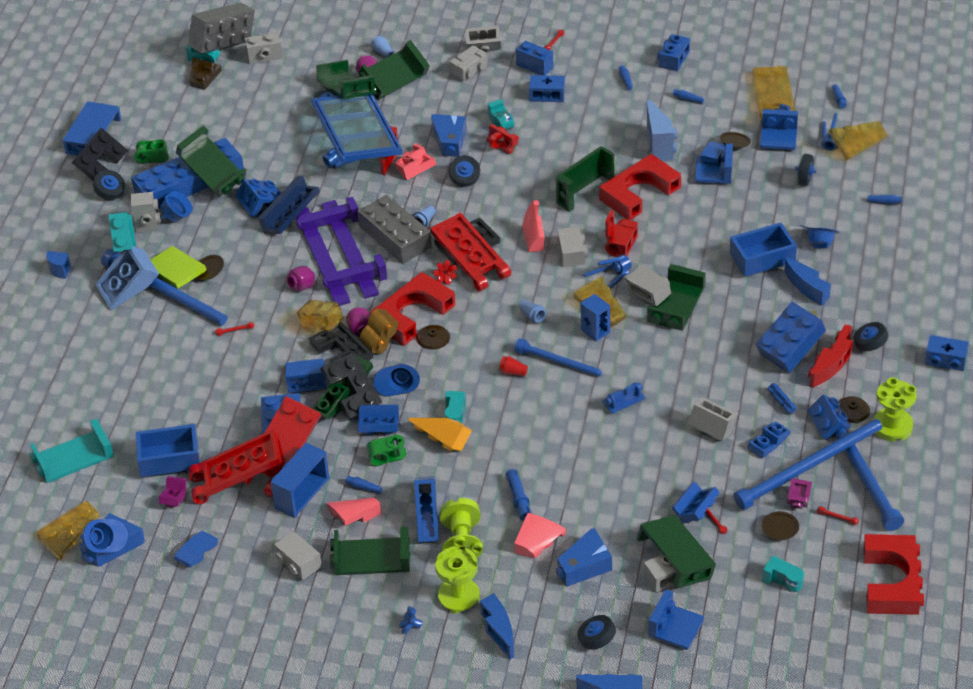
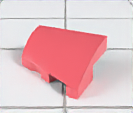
M417 143L412 145L413 150L411 152H405L403 157L395 162L396 168L406 180L436 165L435 158L426 154L424 147Z
M534 200L530 204L522 223V230L529 252L544 250V232L541 216H538V200Z
M373 497L326 503L327 508L334 517H339L345 526L359 519L366 522L381 514L380 503Z
M528 513L514 543L515 554L535 559L541 554L543 549L553 545V540L559 535L563 537L566 529L546 518Z

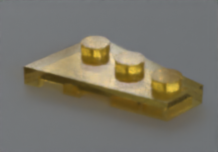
M880 121L828 130L846 161L888 137Z
M603 276L598 277L574 292V299L579 303L593 294H596L610 305L611 328L626 319V313L617 299L611 294V289L605 284Z
M85 501L37 531V536L61 561L69 547L72 548L76 544V539L82 534L86 525L100 517L99 512L88 501Z

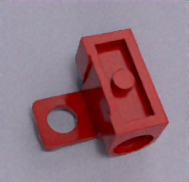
M611 210L605 221V237L607 239L604 247L605 251L614 257L628 256L638 237V222L621 219L617 224H614V211Z

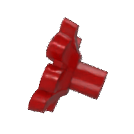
M445 260L443 264L439 262L437 264L438 270L433 271L434 276H438L437 281L442 283L444 280L447 285L451 283L450 278L455 279L457 277V274L453 272L457 270V266L450 265L449 260Z

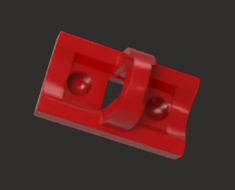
M493 124L489 125V135L486 139L489 142V146L493 149L500 148L508 154L513 153L514 146L518 145L519 136L507 133L503 127H497Z

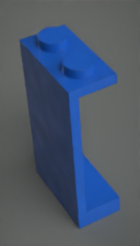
M87 101L62 140L65 154L78 156L100 128L106 131L112 120L120 122L122 119L119 106Z

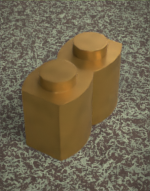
M375 309L369 317L368 325L362 330L359 340L372 353L382 354L388 348L390 338L396 333L398 321L386 310Z

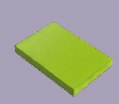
M174 246L169 247L150 259L159 273L157 277L177 289L206 271L204 264Z

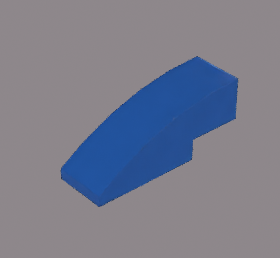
M787 257L785 259V274L802 294L822 306L830 298L831 283L820 279L819 271L792 258Z
M493 593L480 601L481 615L485 618L486 633L511 660L514 658L511 623L505 608Z

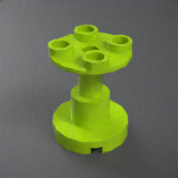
M890 377L878 387L876 391L877 400L885 408L878 411L874 416V419H878L882 424V429L876 432L877 436L883 440L896 442V439L901 438L902 441L911 435L913 418L905 409L915 404L917 399V389L915 386L898 380L895 377Z
M458 498V501L453 502L451 499L441 506L440 522L446 528L451 529L452 534L455 535L444 542L442 551L453 546H459V549L464 550V547L470 549L476 558L482 554L483 543L475 536L468 535L472 531L471 528L476 526L481 519L477 502L467 498Z
M459 546L444 549L438 554L437 561L435 562L437 576L444 582L438 590V599L441 605L449 609L453 614L470 609L480 601V590L477 584L471 580L477 573V558L470 549L465 547L464 550L459 549Z

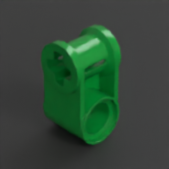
M162 139L141 140L136 144L137 151L134 154V159L138 163H162L169 159L166 142Z
M392 435L371 440L367 444L371 464L381 466L386 463L403 460L407 455L406 449L403 447L405 444L404 438L401 435Z

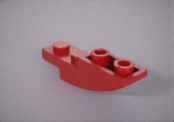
M844 324L842 330H838L835 343H832L829 349L824 347L821 354H817L814 367H810L808 372V378H810L809 387L814 388L829 380L847 363L852 355V326Z

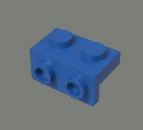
M823 394L807 410L824 439L828 440L840 427L846 429L851 427L847 420L848 416L841 410L840 402L834 397L830 398Z
M397 404L359 406L358 432H363L364 434H373L375 432L392 434L398 432L399 406Z
M692 482L672 506V510L683 523L697 522L705 516L704 512L716 502L715 498L720 492L716 487L702 490L696 482Z

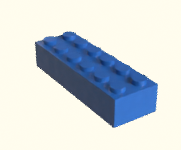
M226 137L213 142L239 170L244 168L242 156ZM180 157L131 177L134 193L153 192L154 199L158 200V209H160L162 202L165 200V196L172 191H178L188 197L209 188Z

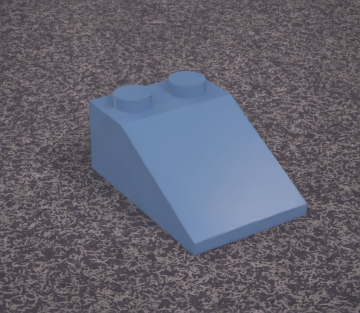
M647 100V133L651 154L662 161L673 160V153L677 152L676 142H674V139H677L676 128H673L672 121L651 100Z
M132 246V249L123 250L95 285L109 308L113 310L149 287L159 273L145 251Z

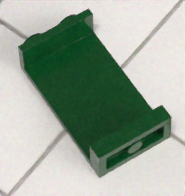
M409 40L405 42L402 50L368 68L365 64L362 65L359 76L372 75L374 77L375 93L372 95L380 100L426 75L430 65L414 43Z
M347 59L316 65L317 82L342 99L375 93L374 77L369 75L355 78L349 74Z
M203 125L177 145L176 154L219 198L223 194H229L233 189L232 187L236 184L240 185L243 179H246L247 170L245 167L239 170L207 137L208 129Z
M600 146L557 175L556 204L570 212L574 209V195L601 176L608 180L614 178V153Z
M670 264L668 267V281L671 294L657 307L648 306L647 322L683 331L706 286V273Z
M676 515L663 517L640 525L637 541L650 539L676 570L673 585L677 589L712 578L716 563Z
M408 526L400 527V538L340 541L338 530H334V539H330V549L334 551V555H330V567H334L335 576L410 572V537Z

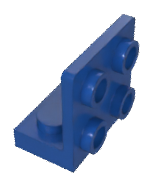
M763 109L760 148L795 150L798 111Z
M726 144V150L722 151V157L718 164L701 161V156H697L695 182L731 184L733 144Z
M243 179L235 197L251 217H258L263 204L272 203L282 192L270 180Z
M324 359L287 362L285 375L288 393L326 389V380L320 371V368L324 366Z
M665 589L649 618L648 636L688 650L704 621V616L675 606L676 602L673 601V592Z

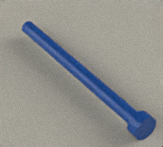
M112 249L106 250L101 258L102 265L109 268L120 254ZM155 278L149 285L153 289L220 325H224L227 322V315L158 278Z
M874 419L749 490L745 488L738 490L733 494L736 504L741 510H747L754 505V500L882 429V424L878 419Z
M840 427L835 432L837 439L849 434L846 428ZM854 444L845 449L847 456L882 514L881 522L885 529L888 531L899 529L904 523L903 516L899 510L892 508L856 445Z

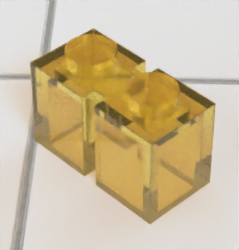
M309 300L296 312L303 328L331 331L344 319L338 302L325 301L323 303V301Z

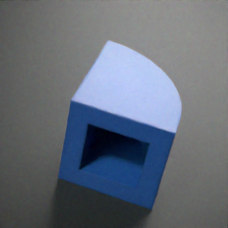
M47 251L46 257L51 274L55 277L66 279L71 268L68 253Z

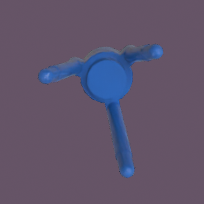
M837 113L834 114L828 134H826V121H823L821 145L830 151L835 150L836 147L840 148L841 143L852 130L849 127L840 139L838 138V135L834 132Z
M350 142L341 143L343 149L350 144ZM334 148L322 157L323 162L328 168L334 166L336 169L341 165L357 161L340 162Z
M626 255L600 261L598 265H609L585 273L584 277L613 268L616 273L619 272L621 274L608 285V288H612L625 275L629 274L628 270L632 266L631 261Z

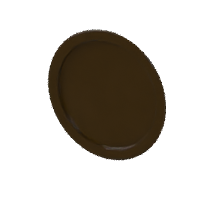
M725 132L720 135L722 143L725 145L733 144V148H745L751 143V139L742 133Z
M209 255L202 258L199 262L205 265L206 271L196 278L209 280L216 277L223 269V258L219 255Z
M428 325L418 332L416 340L425 349H440L449 343L450 333L440 325Z
M849 396L839 400L840 408L848 416L847 420L849 423L862 422L869 417L870 407L863 399Z
M776 511L768 514L763 519L762 529L765 534L775 540H787L797 534L799 522L790 513Z

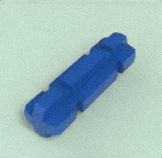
M771 383L767 389L788 414L796 411V406L776 383Z

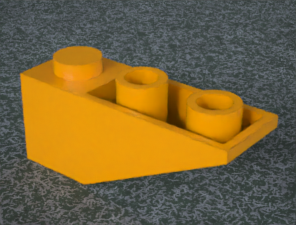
M409 417L408 419L414 424L413 427L420 432L426 431L429 433L427 437L436 442L441 441L443 443L442 446L449 451H453V449L461 451L473 431L459 421L450 418Z

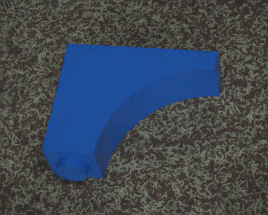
M436 476L415 477L418 542L439 541Z

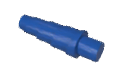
M621 65L619 67V75L630 91L633 89L629 71L624 65Z
M837 84L832 85L837 104L841 108H845L847 106L846 98Z
M674 89L673 95L679 99L704 103L705 98L683 89Z
M895 194L868 195L867 202L893 205L894 203L902 204V196H895Z
M347 476L346 483L352 485V487L378 494L382 492V487L360 477Z

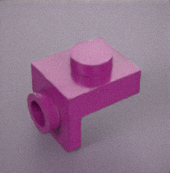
M168 476L166 478V489L159 495V504H166L167 507L179 506L186 498L187 480L185 478Z
M792 478L789 494L787 495V504H791V507L797 509L808 507L812 482Z

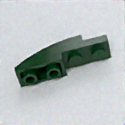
M357 356L368 375L374 367L372 362ZM346 379L328 386L312 409L320 412L321 417L328 420L342 410L339 402L354 395Z

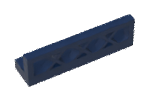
M297 176L258 217L264 233L281 234L320 192L319 187L307 186L304 177Z

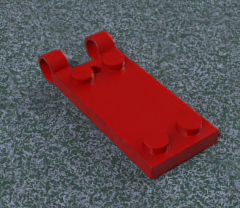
M461 212L430 228L431 234L473 281L477 291L481 292L489 287L487 279L482 274L494 268L502 280L512 275L508 264L501 259Z
M287 396L265 431L266 433L273 429L277 434L282 460L281 464L261 472V474L271 478L263 491V494L273 498L272 478L283 469L285 463L289 462L296 451L301 449L307 442L321 417L320 412ZM253 477L248 478L242 481L241 483L248 485L252 481Z
M272 429L199 464L191 465L188 468L191 481L200 482L205 478L204 485L192 489L193 502L204 504L209 500V496L281 464L282 460L275 431Z

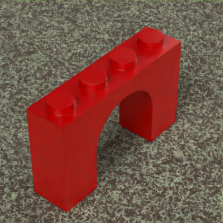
M650 154L599 186V200L625 219L632 220L642 213V199L628 188L636 184H650L669 196L681 188V173L653 154Z
M421 272L370 312V315L375 309L386 310L398 321L396 333L391 338L405 346L417 336L416 322L400 313V311L408 305L424 304L444 315L456 305L455 292Z
M865 534L863 544L864 564L893 565L901 569L907 576L904 580L895 584L868 583L866 592L867 614L919 615L920 606H924V593H920V589L923 588V577H919L922 565L921 560H917V556H920V544H916V535Z

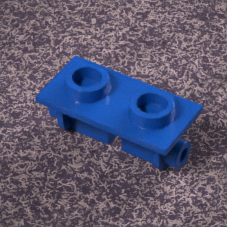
M634 382L632 385L625 387L624 391L619 390L608 394L605 400H602V403L614 414L646 399V397L640 391L643 389L641 383Z

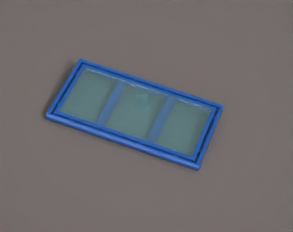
M372 94L349 99L331 96L313 98L311 100L341 162L402 155V148Z

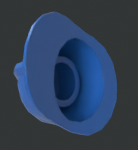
M178 191L170 192L165 196V200L160 206L164 214L162 219L168 218L170 221L177 222L185 218L193 210L191 202L184 194Z
M799 225L800 227L807 228L809 242L817 249H827L833 243L835 234L839 233L838 230L831 228H811Z
M399 363L395 366L379 370L373 382L376 391L381 395L394 396L414 391L420 383V376L414 367L405 363Z
M96 519L86 525L82 535H80V539L83 540L84 545L92 552H116L121 550L127 543L128 532L125 525L119 520Z

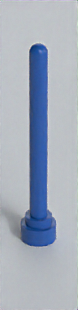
M519 338L515 344V353L521 355L530 353L597 377L602 375V371L598 368L530 346V343L525 339Z

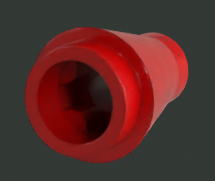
M503 356L499 371H502L503 374L525 377L529 366L510 356Z

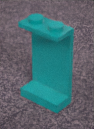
M127 212L108 214L113 251L121 253L123 250L132 249V246L136 247L132 214H127Z
M97 418L90 421L92 432L52 448L38 452L35 444H30L32 450L29 453L33 464L37 463V472L40 477H44L46 483L114 457L111 443Z

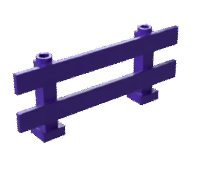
M353 197L346 198L347 204L339 206L336 200L322 203L324 210L310 213L309 208L306 207L296 217L297 227L299 230L302 229L323 276V285L329 289L336 307L351 303L345 290V285L357 282L366 299L379 295L372 278L378 276L380 281L387 279L386 265L381 254L373 256V262L365 263L345 222L346 219L350 218L353 223L359 221V209ZM331 225L350 268L340 271L336 270L317 227Z

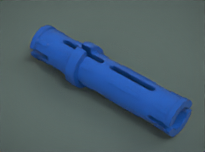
M509 469L505 476L514 498L513 505L518 510L520 520L524 521L528 513L532 514L529 507V498L524 493L518 471L516 469L515 471L514 469Z

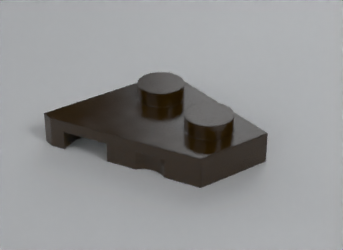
M193 58L190 86L205 90L222 71L221 65Z

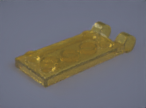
M787 66L752 68L761 124L763 109L775 110L779 108L780 104H785V106L788 105L790 107L789 111H796Z

